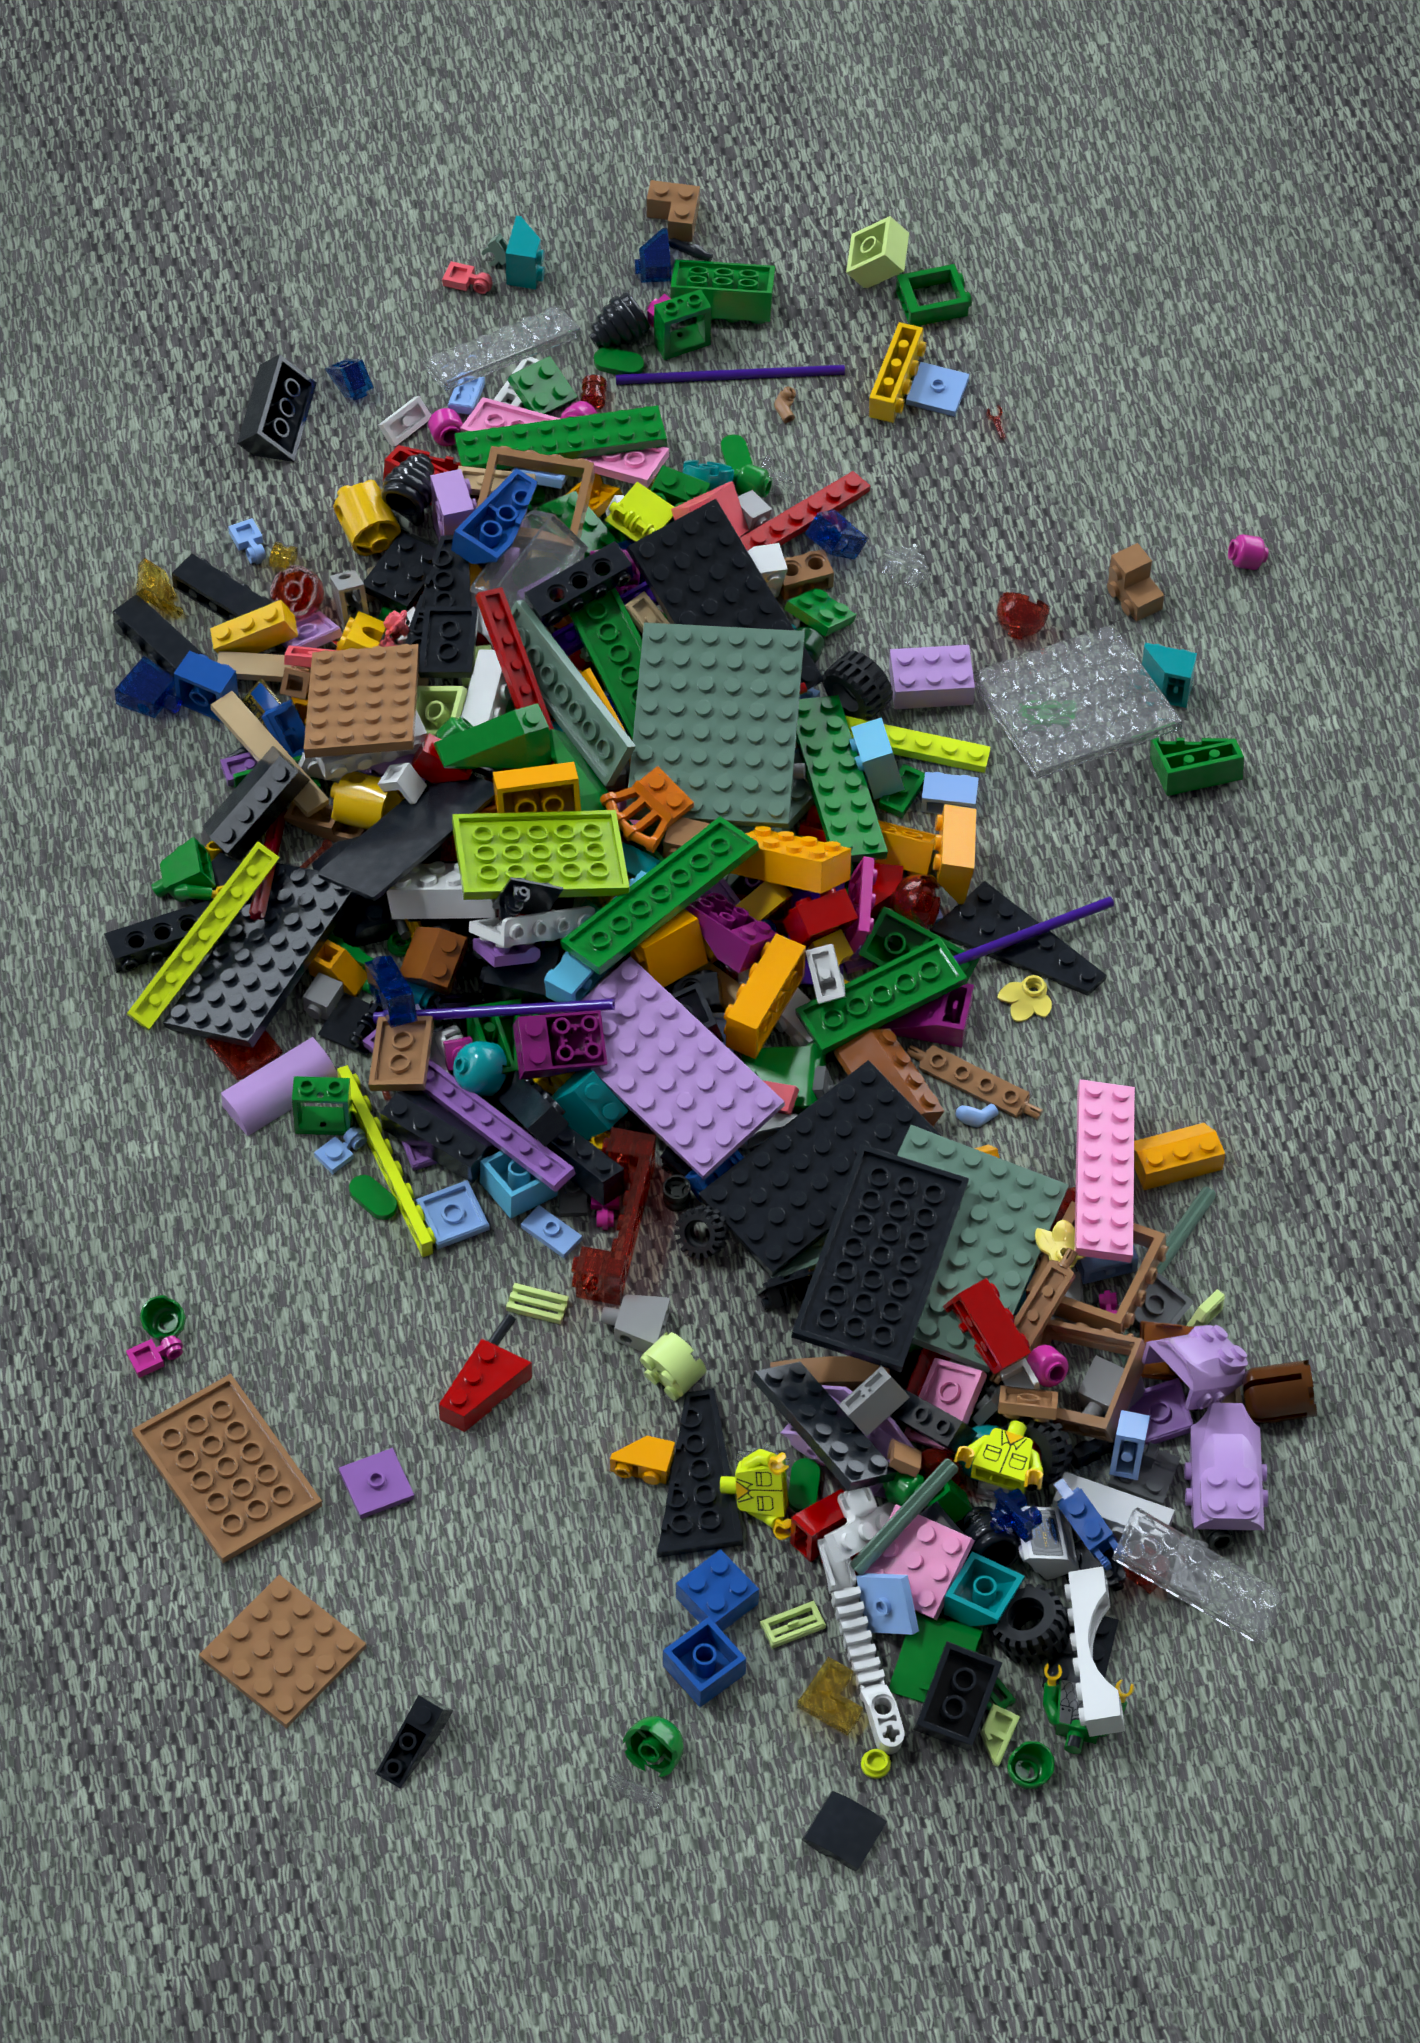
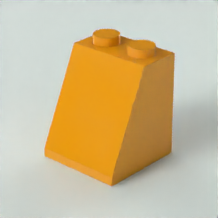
M685 909L630 951V956L662 987L668 986L708 963L699 920Z

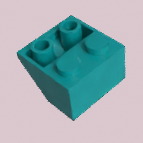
M1145 642L1140 677L1161 703L1187 708L1193 685L1197 653Z

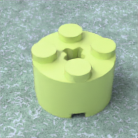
M667 1332L663 1334L640 1358V1362L647 1369L644 1372L645 1377L654 1385L658 1382L664 1385L665 1393L674 1401L682 1397L706 1374V1367L700 1358L695 1361L691 1355L694 1351L691 1346L672 1332L669 1335Z

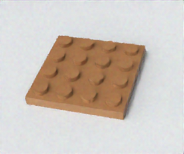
M279 1574L199 1654V1659L287 1729L367 1646L362 1639Z

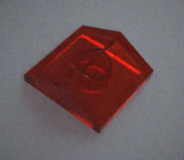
M266 1030L253 1048L213 1039L205 1040V1043L236 1080L248 1077L277 1059L283 1053V1050Z

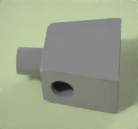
M351 570L330 576L334 605L343 628L345 629L350 617L355 619L358 610L369 615L364 583L357 572ZM347 606H354L357 610L354 613H350Z
M627 1294L623 1297L620 1309L604 1306L600 1322L615 1326L614 1341L645 1353L664 1333L670 1313V1298Z
M1097 1355L1095 1356L1078 1390L1081 1407L1085 1408L1082 1413L1105 1418L1124 1371L1123 1367ZM1140 1376L1127 1411L1143 1396L1145 1387L1142 1376Z

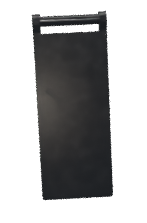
M477 767L472 771L493 779V772L501 770ZM472 774L468 780L431 783L426 780L425 784L427 786L415 804H410L406 798L319 870V878L376 901L454 834L452 826L453 814H478L495 799L494 783Z

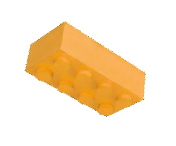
M758 826L755 827V830L745 834L758 842L759 850L730 872L736 875L821 894L850 880L851 848L843 847L839 842L817 841L816 837L794 836L793 832L771 831L770 827Z
M775 934L771 943L766 942L761 952L762 958L759 963L755 962L752 965L747 983L740 985L736 994L737 1000L734 1005L729 1004L725 1011L724 1019L726 1020L723 1034L726 1035V1047L756 1059L805 976L806 946L779 934Z

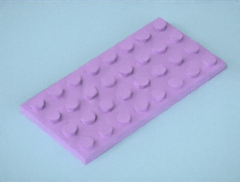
M631 956L581 1000H615V1010L601 1011L608 1064L591 1068V1070L599 1076L618 1099L703 1180L785 1106L783 1099Z

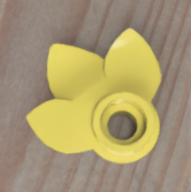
M1036 975L1028 976L1022 982L1008 983L1000 990L997 997L998 1000L1011 1004V1017L1015 1022L1026 1021L1034 1013L1046 1018L1052 1008V1001L1046 995L1047 985L1041 977ZM1035 987L1038 991H1030L1029 988Z
M1066 1220L1057 1222L1052 1232L1037 1228L1035 1231L1036 1244L1042 1252L1049 1255V1261L1055 1260L1060 1262L1067 1248L1075 1251V1228ZM1077 1255L1070 1269L1075 1266L1077 1260L1083 1259L1085 1256Z

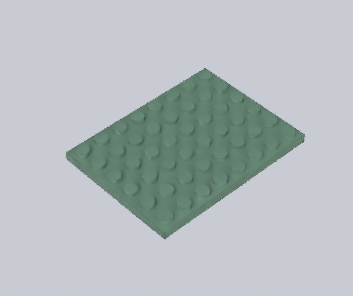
M644 622L633 743L636 747L631 754L628 788L659 766L694 802V807L682 816L684 818L711 824L721 816L735 826L789 828L805 632ZM634 797L628 799L626 808L629 807L638 798ZM645 806L629 820H641L651 811Z
M911 1125L897 1156L969 1178L967 1189L912 1343L989 1373L990 1368L974 1348V1345L977 1344L968 1331L962 1333L958 1327V1324L962 1322L953 1311L947 1313L943 1305L958 1293L987 1278L990 1283L997 1287L1000 1294L999 1299L1003 1306L1008 1308L1014 1316L1041 1253L1036 1244L1035 1231L1037 1228L1047 1231L1051 1230L1069 1185Z

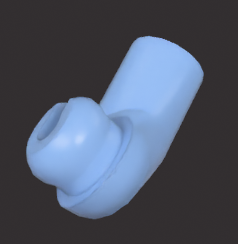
M992 1103L982 1110L965 1105L959 1106L956 1110L957 1119L972 1127H981L999 1115L998 1109Z

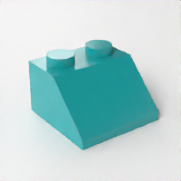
M516 215L505 253L506 285L536 289L538 281L542 282L544 279L545 267L541 265L544 261L545 251L541 250V239L522 216Z
M591 1069L574 1073L551 1096L566 1111L563 1117L569 1123L568 1126L586 1140L609 1130L629 1111Z
M972 1552L945 1595L944 1615L968 1626L998 1623L1024 1581L1025 1576Z

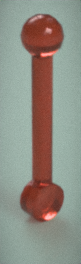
M328 839L324 840L322 846L300 867L307 868L318 856L332 846V842Z

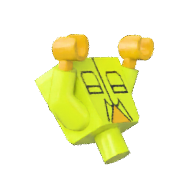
M1011 1421L1007 1431L994 1428L990 1435H983L968 1447L960 1446L957 1450L954 1462L964 1461L966 1462L965 1467L968 1469L972 1463L971 1478L1023 1495L1028 1484L1037 1485V1489H1041L1043 1468L1038 1452L1032 1449L1033 1441L1030 1438L1024 1437L1027 1427L1022 1422Z
M758 1449L738 1463L735 1476H721L720 1492L721 1494H737L739 1510L746 1511L748 1514L764 1522L773 1529L777 1539L784 1540L791 1536V1533L787 1531L791 1527V1519L783 1520L782 1518L785 1516L789 1505L786 1474L789 1466L786 1465V1455L783 1452L777 1455L764 1449Z

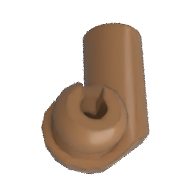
M785 387L783 391H780L774 402V407L784 423L795 419V415L790 409L796 396V392L792 387Z

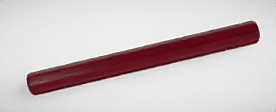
M287 808L267 829L264 846L277 856L284 830V815L287 812ZM276 864L253 893L249 914L251 915L250 918L254 921L257 919L262 920L265 917Z

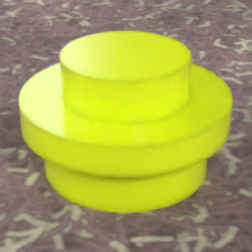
M872 1749L863 1755L861 1769L868 1777L874 1779L882 1778L890 1771L891 1760L884 1751Z

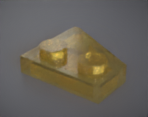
M143 558L138 564L136 595L174 619H179L183 614V609L176 606L173 602L176 594L169 583L166 571Z

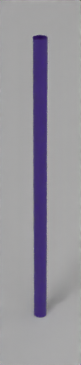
M845 365L616 375V385L845 375Z
M1111 896L953 957L958 965L965 964L1114 906V901Z
M601 999L374 1012L373 1021L377 1023L378 1017L432 1016L433 1020L596 1010L605 1011L615 1010V1000Z

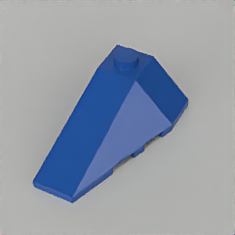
M516 468L454 531L451 550L472 564L497 562L513 545L538 482Z

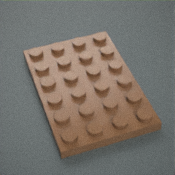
M401 644L399 646H375L373 648H349L338 651L323 650L313 652L304 740L305 758L413 750L420 657L419 645Z
M232 1374L223 1377L132 1429V1434L222 1563L229 1561L322 1507L320 1497Z

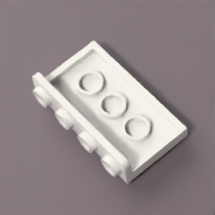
M591 906L563 910L550 909L549 912L518 914L516 917L505 918L502 923L499 917L469 921V932L480 936V940L496 943V947L510 948L513 945L520 944L529 945L539 941H555L566 937L593 916L595 909Z

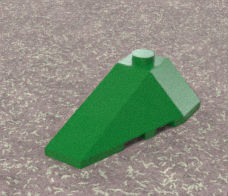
M538 703L513 710L434 743L444 768L476 769L477 767L493 768V770H502L503 768L522 769L545 766L552 762L549 726Z
M550 729L552 760L555 764L574 762L579 778L581 811L607 810L606 806H603L600 801L602 795L609 793L566 733Z
M884 906L877 914L872 933L867 934L864 945L861 946L858 955L878 966H882L940 936ZM941 938L952 956L965 952L960 947ZM979 958L959 965L967 976V982L978 964Z

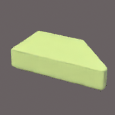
M1217 1289L1198 1307L1186 1326L1207 1325L1223 1310L1225 1295Z
M995 1704L991 1706L980 1734L993 1765L998 1767L1020 1716Z

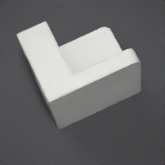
M410 763L390 765L378 783L383 792L399 790L410 804L417 802L427 786Z
M1026 1358L1000 1372L1005 1386L1040 1390L1039 1381Z

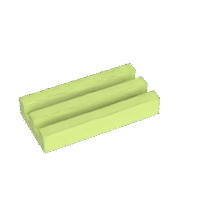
M514 1283L513 1291L506 1305V1311L561 1325L569 1302V1296ZM515 1301H516V1302H520V1303H524V1304H528V1305H532V1306H535V1307H539V1308H544V1309L556 1311V1312H558V1314H554V1313H550V1312L538 1310V1309H535V1308H531V1307H527V1306L515 1304Z
M814 1601L760 1621V1626L764 1630L772 1649L826 1628V1624ZM809 1611H812L813 1615L802 1618L800 1620H794L792 1622H789L787 1625L776 1628L774 1630L770 1629V1626L781 1623L783 1621L794 1618ZM813 1621H817V1622H815V1623H813V1624H810V1625H808V1626L802 1627V1628L797 1629V1630H795V1631L789 1632V1633L784 1634V1635H782V1636H779V1637H776V1638L774 1637V1636H777V1635H779V1634H782V1633H785V1632H787V1631H790V1630H792V1629H795V1628H798V1627H800V1626H803V1625H805V1624L811 1623V1622H813Z

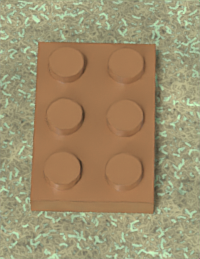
M432 1016L378 1017L368 1083L370 1091L425 1090L434 1028Z

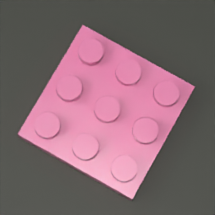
M897 1504L895 1505L890 1518L901 1508V1506ZM918 1514L865 1573L908 1575L915 1611L937 1620L944 1607L945 1595L962 1569L975 1540Z

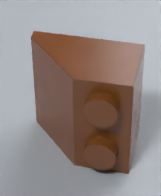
M416 927L397 977L449 995L468 948L467 937L442 928Z

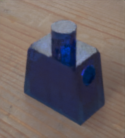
M836 510L819 512L806 531V535L828 554L853 560L858 557L869 539Z
M145 656L140 659L114 690L117 705L153 718L163 708L172 713H177L182 706V699L175 696L176 690L173 677Z

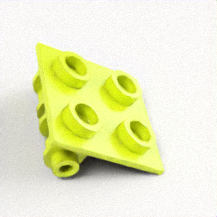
M636 482L620 502H612L609 506L611 513L605 521L636 542L666 526L673 518L671 509L674 506L639 482Z

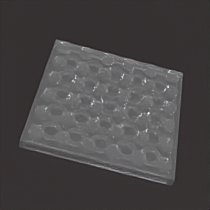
M1113 624L973 672L975 689L1037 779L1182 729L1181 718Z

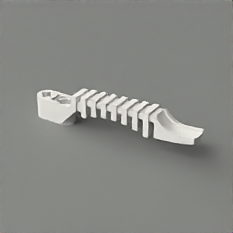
M826 1539L817 1540V1545L826 1573L828 1591L832 1596L831 1603L833 1608L836 1609V1620L840 1623L839 1630L844 1637L843 1644L845 1649L847 1648L848 1661L852 1664L851 1671L853 1676L855 1675L856 1687L860 1690L859 1696L861 1702H864L875 1744L878 1749L884 1751L887 1755L894 1754L901 1748L905 1736L896 1701L887 1684L885 1685L884 1670H879L881 1663L879 1656L875 1657V1644H871V1630L867 1631L868 1619L867 1616L863 1617L865 1607L863 1601L859 1602L861 1590L859 1586L855 1587L857 1578L854 1569L850 1566L851 1558L849 1557L835 1563ZM878 1704H883L888 1707L890 1712L886 1715H881L875 1711L874 1707ZM886 1733H889L891 1737H895L894 1742H890L889 1738H885Z

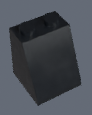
M554 945L538 948L540 950V958L533 963L493 967L488 962L487 967L483 966L480 975V982L483 983L482 994H485L486 1002L495 1003L521 999V1004L555 1002L546 997L544 979L546 974L551 969L554 970L561 962V946Z

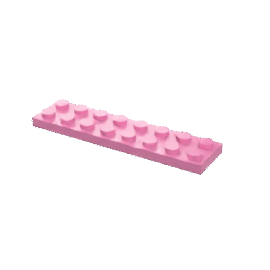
M482 397L461 426L460 431H476L560 418ZM658 447L582 459L594 463L596 474L632 484L639 482L648 488L662 465L668 459L669 448Z
M1079 1080L1077 1090L1075 1251L1078 1253V1256L1128 1263L1132 1261L1135 1087Z

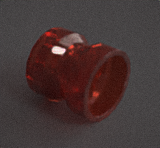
M595 374L585 376L582 379L581 389L583 392L581 393L580 401L591 404L595 409H602L606 402V379Z

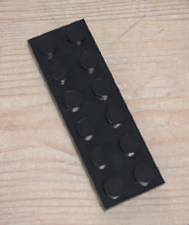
M801 1362L754 1372L752 1381L847 1491L886 1483L895 1479L897 1471L889 1466V1462Z

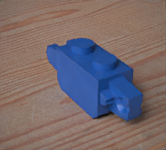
M1063 1478L1053 1484L1063 1497L1057 1501V1506L1094 1558H1098L1105 1570H1110L1112 1566L1108 1558L1102 1553L1110 1547L1114 1549L1113 1552L1119 1559L1124 1560L1127 1558L1117 1543L1119 1542L1083 1490L1077 1487L1072 1491Z

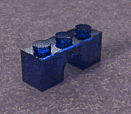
M378 956L371 961L365 962L369 991L376 1003H382L383 1013L390 1027L393 1028L418 1021L413 992L392 956Z

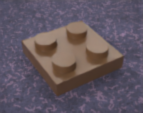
M1001 1385L998 1413L1010 1419H1019L1021 1416L1032 1417L1037 1422H1049L1050 1419L1056 1420L1058 1392Z

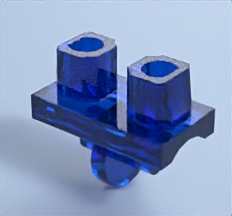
M1001 1487L993 1491L994 1496L998 1500L995 1509L990 1513L993 1517L990 1522L991 1529L995 1533L1006 1531L1008 1534L1014 1530L1025 1543L1033 1539L1032 1530L1042 1523V1514L1038 1508L1032 1506L1025 1511L1021 1510V1508L1027 1505L1026 1497L1019 1488L1005 1493Z

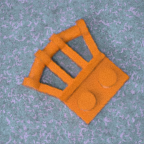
M659 766L641 780H637L632 787L615 793L609 792L600 797L602 805L606 806L607 810H616L619 829L623 832V837L627 841H633L646 847V850L651 853L656 850L667 828L694 807V802ZM634 797L638 798L624 811L619 812L617 803ZM645 806L651 811L635 825H630L627 822ZM657 819L661 821L651 837L641 833Z

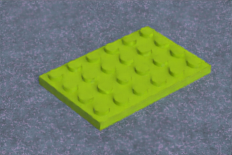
M616 810L453 814L452 816L463 900L497 899L510 877L524 878L529 881L550 883L554 886L563 887L559 897L618 896L629 893L630 887Z

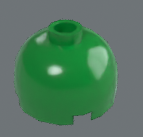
M649 1716L637 1721L623 1738V1744L626 1742L627 1746L625 1755L632 1765L645 1771L646 1765L659 1772L660 1775L658 1777L670 1774L683 1755L684 1740L681 1732L669 1720L659 1716ZM661 1756L664 1757V1760L658 1765L647 1764V1762L655 1763Z

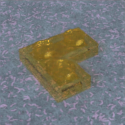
M828 1657L798 1700L797 1707L848 1736L864 1712L863 1707L841 1695L852 1679L854 1671Z

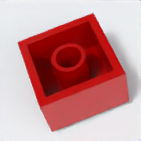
M835 888L821 893L820 898L812 900L811 897H807L796 902V907L789 910V915L783 920V923L791 940L808 947L812 942L840 929L845 933L858 917L846 889L836 891Z

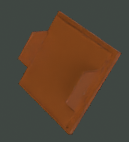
M1140 1321V1338L1146 1344L1149 1341L1188 1335L1194 1327ZM1166 1362L1145 1364L1141 1374L1142 1378L1166 1381L1179 1378L1180 1382H1184Z

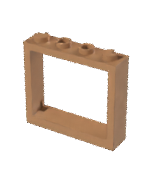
M491 446L477 507L490 495L497 464L582 478L569 534L520 527L511 546L576 557L595 478L594 463L582 458L575 460L564 458L557 454L544 455L532 450L519 451L507 446Z
M1071 1201L1062 1220L1070 1222L1074 1228L1075 1202ZM1133 1223V1243L1147 1247L1149 1250L1116 1314L1064 1296L1053 1315L1076 1323H1084L1094 1329L1108 1328L1123 1335L1126 1328L1129 1329L1133 1325L1135 1320L1134 1313L1137 1307H1142L1147 1294L1146 1289L1149 1284L1153 1285L1155 1282L1159 1263L1166 1260V1253L1169 1249V1246H1166V1234ZM1045 1253L1026 1288V1299L1049 1262V1255Z
M1056 1317L1055 1320L1050 1319L1033 1349L1041 1345H1050L1052 1340L1129 1356L1105 1418L1057 1407L1056 1420L1053 1421V1424L1060 1423L1063 1426L1061 1431L1114 1442L1121 1410L1127 1411L1145 1366L1142 1362V1357L1146 1344L1143 1339L1134 1337L1131 1333L1122 1335L1108 1328L1099 1330L1090 1328L1088 1325L1080 1322L1071 1324Z

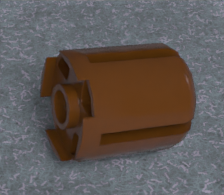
M1309 1360L1253 1367L1245 1372L1242 1380L1245 1407L1254 1423L1267 1424L1317 1416Z

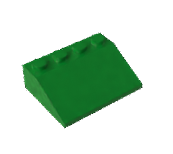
M675 259L670 298L673 299L701 289L711 306V320L715 318L725 319L728 322L749 320L755 324L770 322L775 266Z

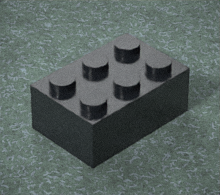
M947 1641L943 1647L913 1730L969 1751L975 1740L1003 1662Z

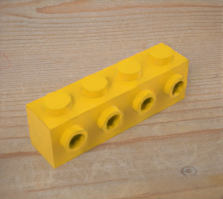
M898 323L869 397L870 418L894 423L897 413H902L905 399H903L904 395H909L912 386L911 377L912 375H917L919 368L918 359L923 357L926 351V342H923V327Z

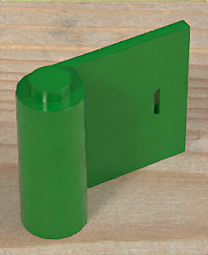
M810 1043L806 1046L765 1047L761 1049L756 1059L742 1054V1062L757 1074L761 1080L793 1085L799 1089L793 1107L797 1115L817 1101L812 1090L816 1066H826L827 1054L822 1055L815 1043Z
M915 1611L919 1631L913 1635L906 1634L889 1685L890 1692L923 1703L946 1642L948 1641L978 1652L983 1636L982 1630L941 1617L934 1620Z

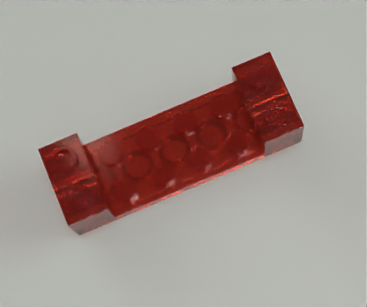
M612 1127L610 1137L604 1138L602 1152L624 1168V1181L631 1184L630 1190H626L624 1195V1214H620L618 1219V1238L613 1239L611 1251L582 1246L579 1257L574 1256L571 1273H574L572 1287L576 1288L577 1298L621 1305L656 1164V1135Z

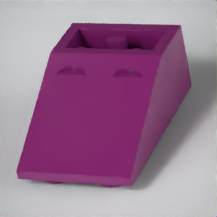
M713 892L697 898L686 907L689 913L698 918L701 934L716 958L738 973L750 969L755 962L759 963L762 958L761 952L766 942L771 943L775 934H777L771 930L767 923L757 921L749 915L747 910L734 906L720 893Z
M967 983L883 1025L881 1029L890 1028L897 1036L962 1048L973 1001L974 985Z
M600 1010L518 1017L513 1024L520 1080L551 1077L608 1064Z

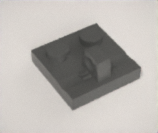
M1157 1273L1153 1285L1149 1284L1146 1289L1147 1294L1142 1307H1137L1134 1313L1135 1320L1132 1326L1140 1331V1321L1177 1324L1194 1301L1161 1274ZM1122 1299V1300L1120 1301V1303L1116 1306L1115 1309H1116L1117 1311H1118V1309H1119V1307H1120V1305H1121L1123 1299Z
M1149 1442L1148 1445L1145 1444L1138 1480L1111 1475L1107 1486L1163 1505L1181 1458L1159 1450L1160 1446Z

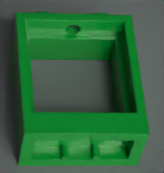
M955 264L897 275L896 292L908 324L921 326L968 316V309L972 306L971 295L969 292H965L963 274L958 273ZM951 282L957 299L918 306L913 292L914 289Z
M701 289L654 305V344L664 361L711 345V306ZM697 316L696 324L670 332V325Z
M294 1076L292 1108L295 1134L344 1135L352 1127L353 1110L350 1078ZM303 1103L343 1104V1107L304 1106Z

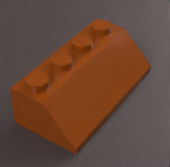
M890 1028L870 1029L835 1050V1056L848 1075L869 1060L932 1126L935 1125L945 1112L937 1097L924 1081V1077L918 1072L910 1060V1056L904 1051Z

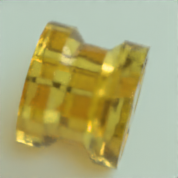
M275 542L270 553L269 566L272 568L283 567L285 571L291 572L297 560L298 548L295 546L285 547L282 543Z

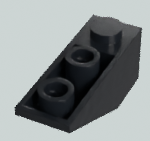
M418 1695L375 1774L401 1788L441 1734L453 1710L429 1696Z

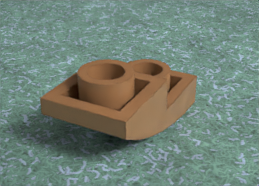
M893 1438L891 1439L887 1459L890 1460L889 1466L899 1473L916 1477L921 1467L920 1450Z

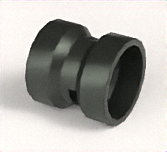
M672 1175L664 1181L663 1204L667 1209L679 1212L689 1206L691 1185L686 1177Z

